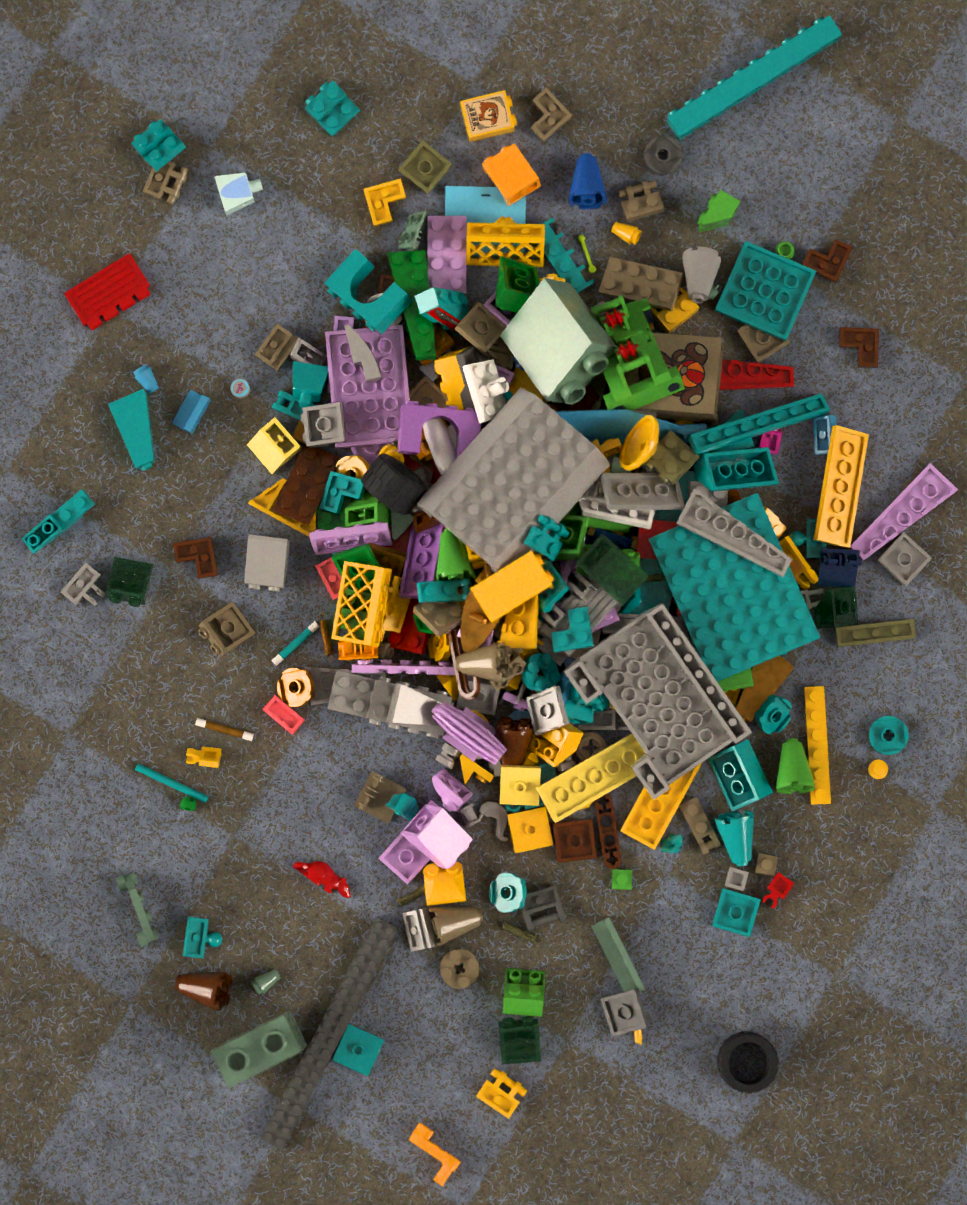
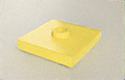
M501 765L500 804L539 806V793L536 788L540 786L541 766Z

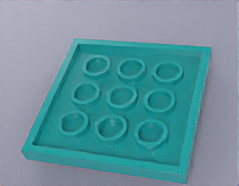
M745 241L715 308V312L786 342L816 274V270Z

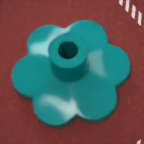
M670 834L661 841L662 852L678 853L683 845V837L680 834Z

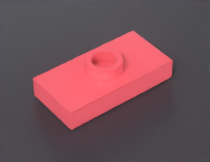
M276 695L263 708L264 712L292 735L305 721Z

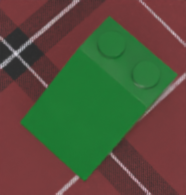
M501 256L495 293L496 307L504 311L517 313L539 285L537 267Z

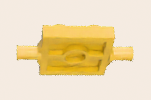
M394 576L391 587L389 586L380 642L383 640L385 631L400 633L410 603V599L399 597V586L402 578Z

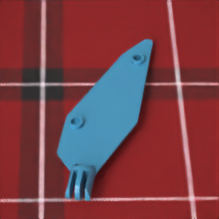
M627 409L555 411L590 442L597 439L600 445L608 439L619 438L621 445H623L633 426L641 418L647 416ZM657 419L659 424L658 443L670 430L686 444H690L688 437L691 434L707 430L706 424L678 425Z

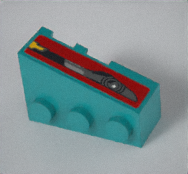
M432 287L415 296L419 312L422 316L434 324L440 323L442 329L451 330L452 335L455 337L461 335L455 330V327L469 313L468 299L463 292Z

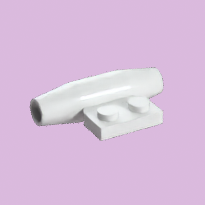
M434 418L428 420L424 424L423 429L435 465L440 474L443 475L456 460L457 435L452 425L447 428L442 419Z

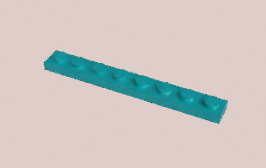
M822 393L691 434L688 437V441L695 454L699 455L827 414L830 408Z

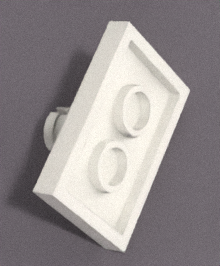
M494 359L463 366L479 423L491 421L507 403L502 393L508 392L509 384L504 382L505 378H499Z

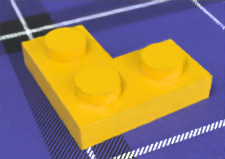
M401 178L364 189L374 227L393 222L388 203L406 199Z

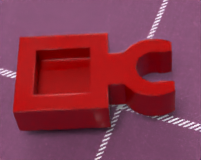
M777 872L767 887L771 892L762 898V902L765 903L768 898H771L773 904L770 908L774 909L777 905V898L780 897L784 900L794 883Z

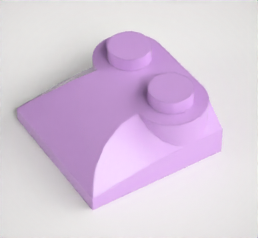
M445 768L432 778L433 786L442 798L443 807L450 812L452 810H459L473 795L468 788Z

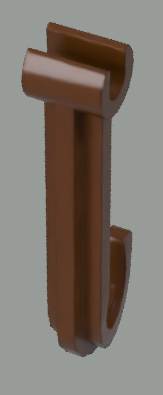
M460 624L445 634H448L458 691L462 698L473 700L480 692L479 677L473 678L474 688L471 692L467 674L461 671L458 672L455 667L456 657L463 654L461 640L458 637L459 629H461Z

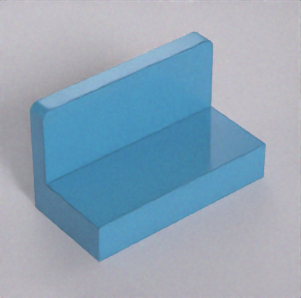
M190 390L172 423L193 434L211 402L210 398Z

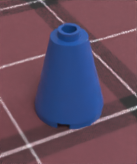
M584 153L577 158L568 197L570 206L574 207L575 204L582 210L598 209L602 203H607V195L597 159L590 153Z

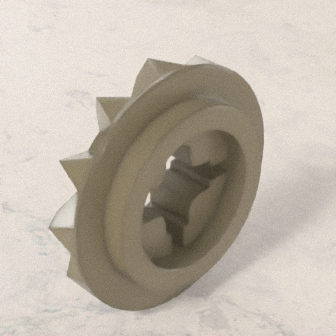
M594 732L583 734L576 750V754L581 761L590 757L589 751L582 749V747L589 745L590 739H592L593 746L599 747V749L593 750L592 755L606 748V743L602 736Z

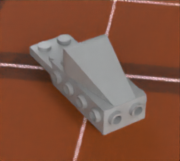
M336 671L327 709L370 719L369 723L381 725V722L388 723V727L400 730V727L408 728L407 732L419 734V731L426 732V736L438 739V735L443 736L444 732L447 733L432 718L434 713L431 711L438 702L440 704L446 702L454 706V702H451L452 697L447 696L448 692L437 690L436 693L428 692L429 688L417 686V689L409 687L410 684L406 682L390 683L391 679L379 677V680Z

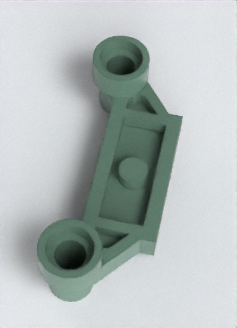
M135 872L126 876L120 875L115 877L120 892L129 891L143 929L137 932L136 935L141 948L149 945L148 943L159 939L156 929H151L149 921L152 918L149 910H144L142 903L145 902L142 891L137 892L135 885L138 884Z

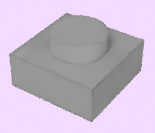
M729 867L724 886L744 891L749 872Z

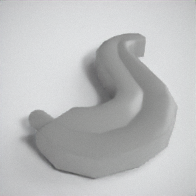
M487 801L482 804L479 809L480 814L478 818L481 819L484 815L486 817H494L497 821V838L501 841H508V838L504 837V831L508 822L506 816L508 813L505 808L497 802Z

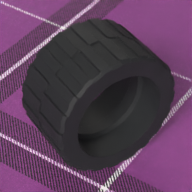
M384 453L379 454L361 478L363 486L370 494L391 510L402 515H408L427 491L424 481L415 472L399 460Z
M742 1031L731 1035L718 1050L717 1068L721 1078L731 1088L741 1093L750 1094L767 1088L774 1081L778 1072L779 1060L777 1052L773 1048L774 1046L757 1033ZM745 1043L758 1046L766 1057L764 1072L760 1077L752 1081L738 1079L733 1075L729 1067V1058L732 1051L737 1046Z

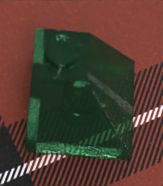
M856 586L827 590L814 609V620L817 629L858 625Z

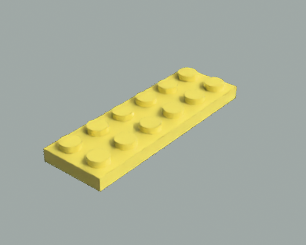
M631 733L538 786L536 789L553 821L557 823L635 778L637 775L631 767L640 759L645 751Z

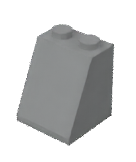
M248 534L244 583L249 585V589L260 590L261 586L268 587V591L279 592L280 589L285 588L290 548L288 539Z

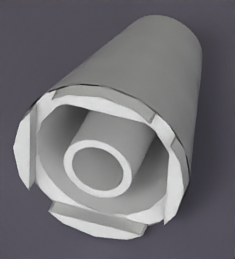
M698 247V250L693 251L692 248H688L684 251L682 257L688 297L694 303H703L709 297L721 263V256H718L716 250L708 247Z

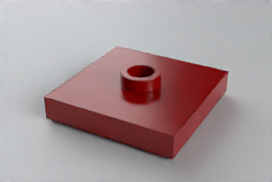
M653 520L651 529L639 527L636 552L640 553V558L657 560L648 539L679 526L676 524L677 522Z

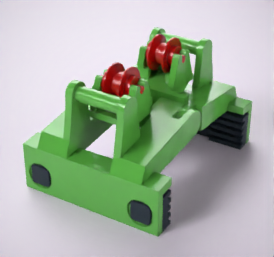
M621 294L614 300L597 307L595 305L591 307L593 315L617 346L608 358L609 364L607 368L603 371L611 393L603 396L608 410L627 409L633 411L685 389L677 366L667 368L648 323L655 321L647 298L625 304ZM621 305V307H622L621 309H618V310L615 309V307ZM614 308V312H611V313H608V312H607L608 310ZM606 311V315L599 317L598 314ZM646 364L651 377L628 386L624 373Z

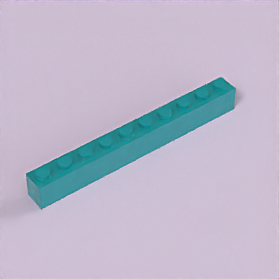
M830 15L826 18L823 16L818 18L812 27H804L793 39L788 37L777 49L775 47L769 49L765 53L766 56L761 59L759 57L753 59L749 63L750 66L745 69L743 67L737 69L733 73L734 76L729 79L723 78L717 83L718 86L712 90L707 88L696 100L695 98L688 100L685 103V107L680 110L678 108L672 110L668 114V125L678 140L683 139L840 40L842 33Z

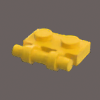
M494 1068L490 1075L495 1077L496 1081L493 1084L486 1080L476 1097L509 1119L520 1103L514 1098L515 1094L518 1093L524 1096L527 1090L521 1086L520 1082H515L507 1077V1073L504 1071L500 1072ZM501 1083L511 1088L509 1093L499 1088Z

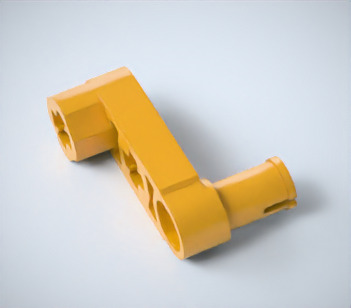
M419 1122L409 1140L442 1162V1167L433 1180L444 1186L451 1173L456 1171L461 1161L430 1141L429 1139L434 1131Z

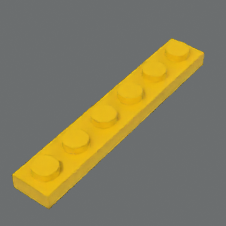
M824 686L804 687L808 764L815 783V789L810 792L811 805L831 804Z

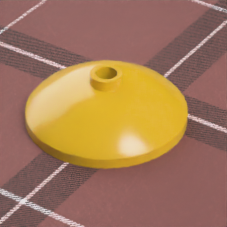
M651 415L644 416L628 433L619 457L620 466L628 471L636 469L648 461L655 453L659 440V424L655 417Z

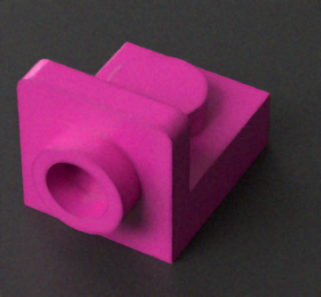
M782 428L761 434L759 448L769 447L771 454L778 455Z

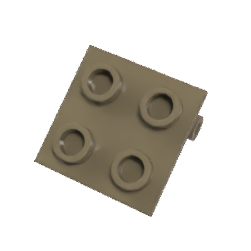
M372 771L354 806L389 824L395 811L387 807L386 803L391 800L393 795L404 793L407 789Z

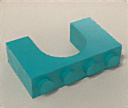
M355 249L324 283L329 288L327 292L335 299L339 297L341 299L340 303L347 310L350 308L354 310L352 314L360 321L364 319L367 322L365 325L373 333L377 330L382 335L410 305L413 299L393 282L381 297L374 302H358L356 298L357 288L375 267L364 255Z

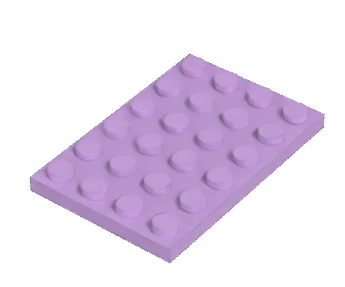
M403 325L389 326L382 335L377 330L373 333L369 328L354 329L372 352L380 371L382 380L366 383L362 365L354 366L346 330L325 332L331 403H342L346 442L335 443V448L388 444V442L396 441L394 438L398 440L401 406L410 401Z

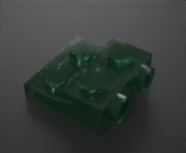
M114 557L106 588V598H109V601L117 604L125 601L133 607H139L140 604L145 605L153 564Z
M524 1016L522 1020H514L511 1017L502 1019V1022H498L502 1065L541 1061L538 1018L534 1019L533 1016Z

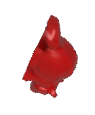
M314 861L311 863L295 862L293 864L294 869L318 886L323 884L325 886L323 889L329 894L332 893L331 889H335L343 897H351L346 878H340L327 863Z

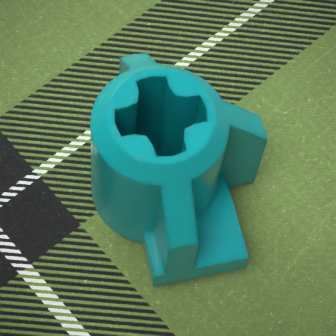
M405 792L393 795L391 800L386 803L387 807L395 811V815H401L408 821H411L418 813L416 799Z

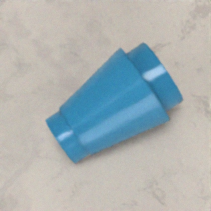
M146 364L133 372L134 378L150 394L160 388L151 368H148Z

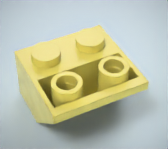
M275 417L261 428L247 444L272 475L301 451L300 445Z

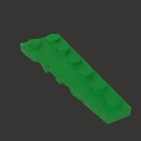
M426 251L388 252L387 259L395 283L413 299L403 313L416 361L436 359L433 322L420 314L415 299L416 295L429 289Z

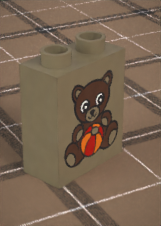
M653 333L667 368L677 366L685 389L635 410L657 412V419L716 424L724 350L722 338ZM646 364L624 373L628 386L651 377Z

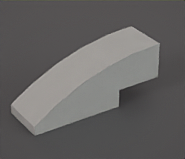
M344 325L354 366L362 365L366 383L382 380L374 356L364 340L349 325Z

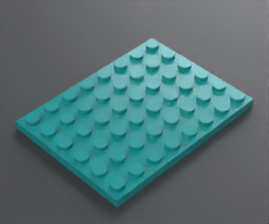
M758 493L722 507L731 516L741 521L753 532L759 534L767 542L783 552ZM681 526L648 539L694 647L717 682L821 638L790 566H788L784 576L781 577Z

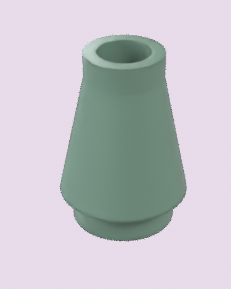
M273 969L270 972L254 977V980L250 983L259 996L262 993L265 994L281 978L277 971Z

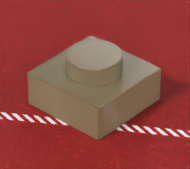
M758 853L755 873L775 876L778 857Z

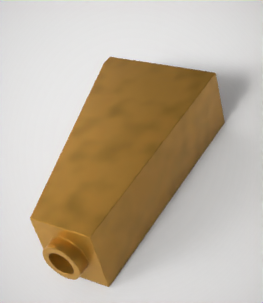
M780 655L751 667L754 686L742 689L735 706L744 722L750 723L754 719L756 711L760 709L768 696L775 693L795 668Z

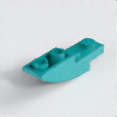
M81 489L21 539L30 551L35 554L79 521L95 503L86 491Z

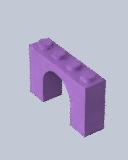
M407 401V404L401 406L397 453L419 454L424 424L430 419L439 418L448 421L456 431L457 459L480 433L481 423H479L475 408L457 410L456 406L439 408L438 404L427 403L426 406L418 405L419 402Z

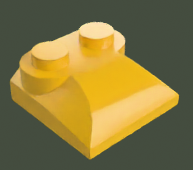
M456 861L448 869L441 868L435 863L425 866L423 875L427 906L466 901L462 864Z

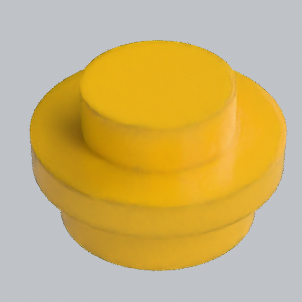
M874 760L869 764L868 772L874 779H882L888 773V766L883 760Z

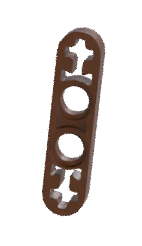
M609 794L603 795L605 799H609V803H606V810L610 808L611 813L604 812L599 814V810H603L602 804H598V800L601 797L596 799L594 803L603 862L606 867L615 869L621 863V854L613 801ZM604 815H608L612 819V823L608 827L601 824V818ZM606 835H612L615 838V843L612 846L604 844V837ZM616 847L617 852L613 851V856L617 857L618 861L615 862L614 866H611V863H607L610 854L609 852L605 853V849Z

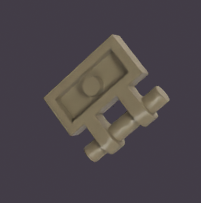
M171 161L157 172L152 168L143 193L160 200L164 193L168 194L169 197L166 202L173 205L175 200L179 198V190L182 183H185L187 179L188 169L181 167L179 173L175 172L176 164ZM170 178L176 179L172 189L167 187Z
M646 180L639 185L632 187L628 185L625 186V189L618 190L619 198L625 196L628 198V200L621 202L627 222L664 212L659 191L650 192V189L657 188L655 180L650 182ZM644 192V196L634 198L633 194Z

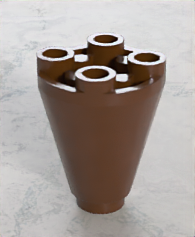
M502 716L500 721L495 723L496 737L507 749L501 757V765H522L534 732L531 719L521 718L520 720H512L511 717Z
M227 972L178 975L175 981V990L212 1010L220 1011L223 1006H228L230 994H228V990L232 984L233 976L228 975Z

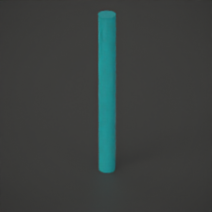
M138 763L135 768L136 771L199 801L206 803L209 796Z

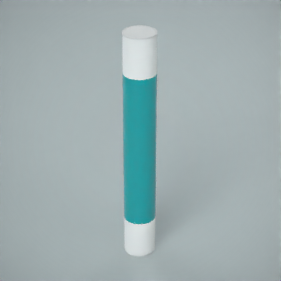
M314 621L271 661L276 666L280 664L320 626Z

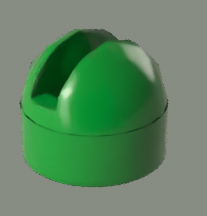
M189 796L184 797L181 800L180 809L195 811V799Z

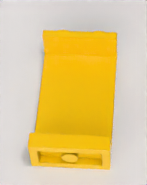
M530 551L470 588L492 624H495L499 621L500 617L545 589L554 587L551 583L554 579L548 570L544 572L541 567L544 562L538 553L534 555Z

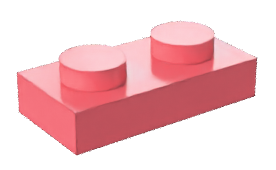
M331 557L315 565L334 601L338 599L342 577Z

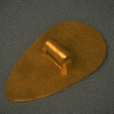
M470 591L466 598L461 620L460 636L465 652L478 649L498 624V622L495 624L490 622L472 591Z

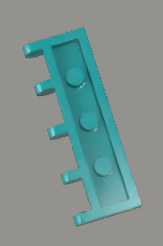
M552 217L543 223L545 224L544 255L558 276L564 278L565 282L570 283L576 292L579 293L595 283L593 279L588 282L585 281L580 271L586 267L584 264L578 268L569 256L575 252L574 249L566 251L559 241L564 236L563 232L555 235L549 224L555 221Z

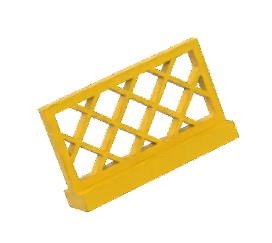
M467 222L466 265L499 266L501 256L510 258V256L516 254L520 257L516 261L534 267H544L545 224ZM471 242H482V243H480L479 245L475 246V245H474L473 243H471ZM490 242H501V243L495 247V246H494L493 244H491ZM510 243H520V244H519L518 246L514 247V246H513L512 244H510ZM529 243H540V244L534 248V247H533L532 245H530ZM487 246L491 250L487 253H484L480 249ZM505 246L510 249L506 254L500 250ZM523 247H526L530 251L526 254H523L519 250H521ZM475 253L481 256L479 259H470V256ZM496 253L500 258L492 259L490 256ZM535 254L540 260H531L529 257Z
M344 561L331 639L379 647L392 569ZM350 566L355 567L359 573L353 579L348 574ZM370 569L375 570L374 579L369 582L364 574ZM362 577L366 585L358 590L354 582ZM351 585L355 594L348 599L345 591ZM369 588L372 593L371 598L365 601L361 593ZM358 596L363 605L355 610L351 601ZM348 605L352 613L345 618L342 614V608ZM366 608L368 618L362 621L358 613ZM353 616L359 622V625L354 629L347 622ZM344 624L349 632L343 637L338 636L339 627ZM361 627L365 632L364 640H359L355 635V632Z

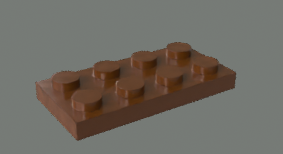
M304 443L273 511L309 527L322 500L330 471L335 472L337 468L335 466L341 457L318 447H307Z

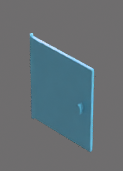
M446 186L445 216H466L467 240V222L494 223L504 216L511 217L516 224H525L526 196L508 207L497 187ZM471 242V243H473L475 246H477V245H479V244L482 243V242ZM490 242L495 247L500 244L499 242ZM513 243L512 245L516 247L520 243ZM485 246L480 250L487 253L491 249ZM506 246L500 249L504 254L510 251ZM525 247L519 250L523 254H525Z

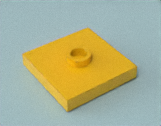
M546 807L506 815L514 853L554 845Z

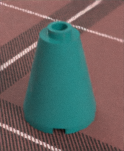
M744 810V814L733 811L718 815V818H714L731 862L736 864V866L748 865L752 858L754 812Z

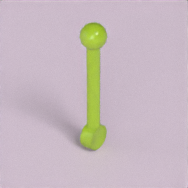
M579 235L578 241L582 244L587 262L589 264L588 270L590 273H594L596 271V267L592 264V261L590 259L585 244V236Z

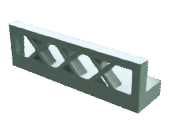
M608 917L592 925L591 927L623 991L638 988V991L644 990L645 988L611 919Z

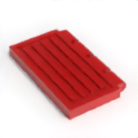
M128 253L68 290L64 295L84 327L88 325L91 331L103 324L100 317L103 316L107 322L120 314L116 307L120 306L122 311H125L136 304L133 299L134 296L141 301L151 295V293L147 289L150 287L148 281L131 254Z

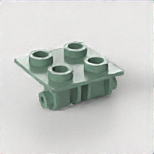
M427 211L409 215L406 220L407 228L405 233L403 232L399 238L400 246L398 249L417 251L420 243L417 240H421L418 234L423 235L422 231L425 230L428 223L426 221L427 217H425Z

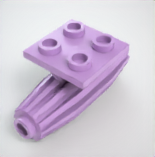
M438 702L431 711L434 713L432 718L447 732L443 739L473 762L479 756L496 765L507 749L494 736L496 733L495 728L466 707L461 711L446 702L442 704Z

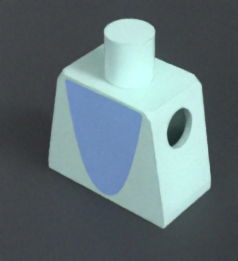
M246 173L215 176L226 215L254 203L252 193L263 190L260 179L249 182Z

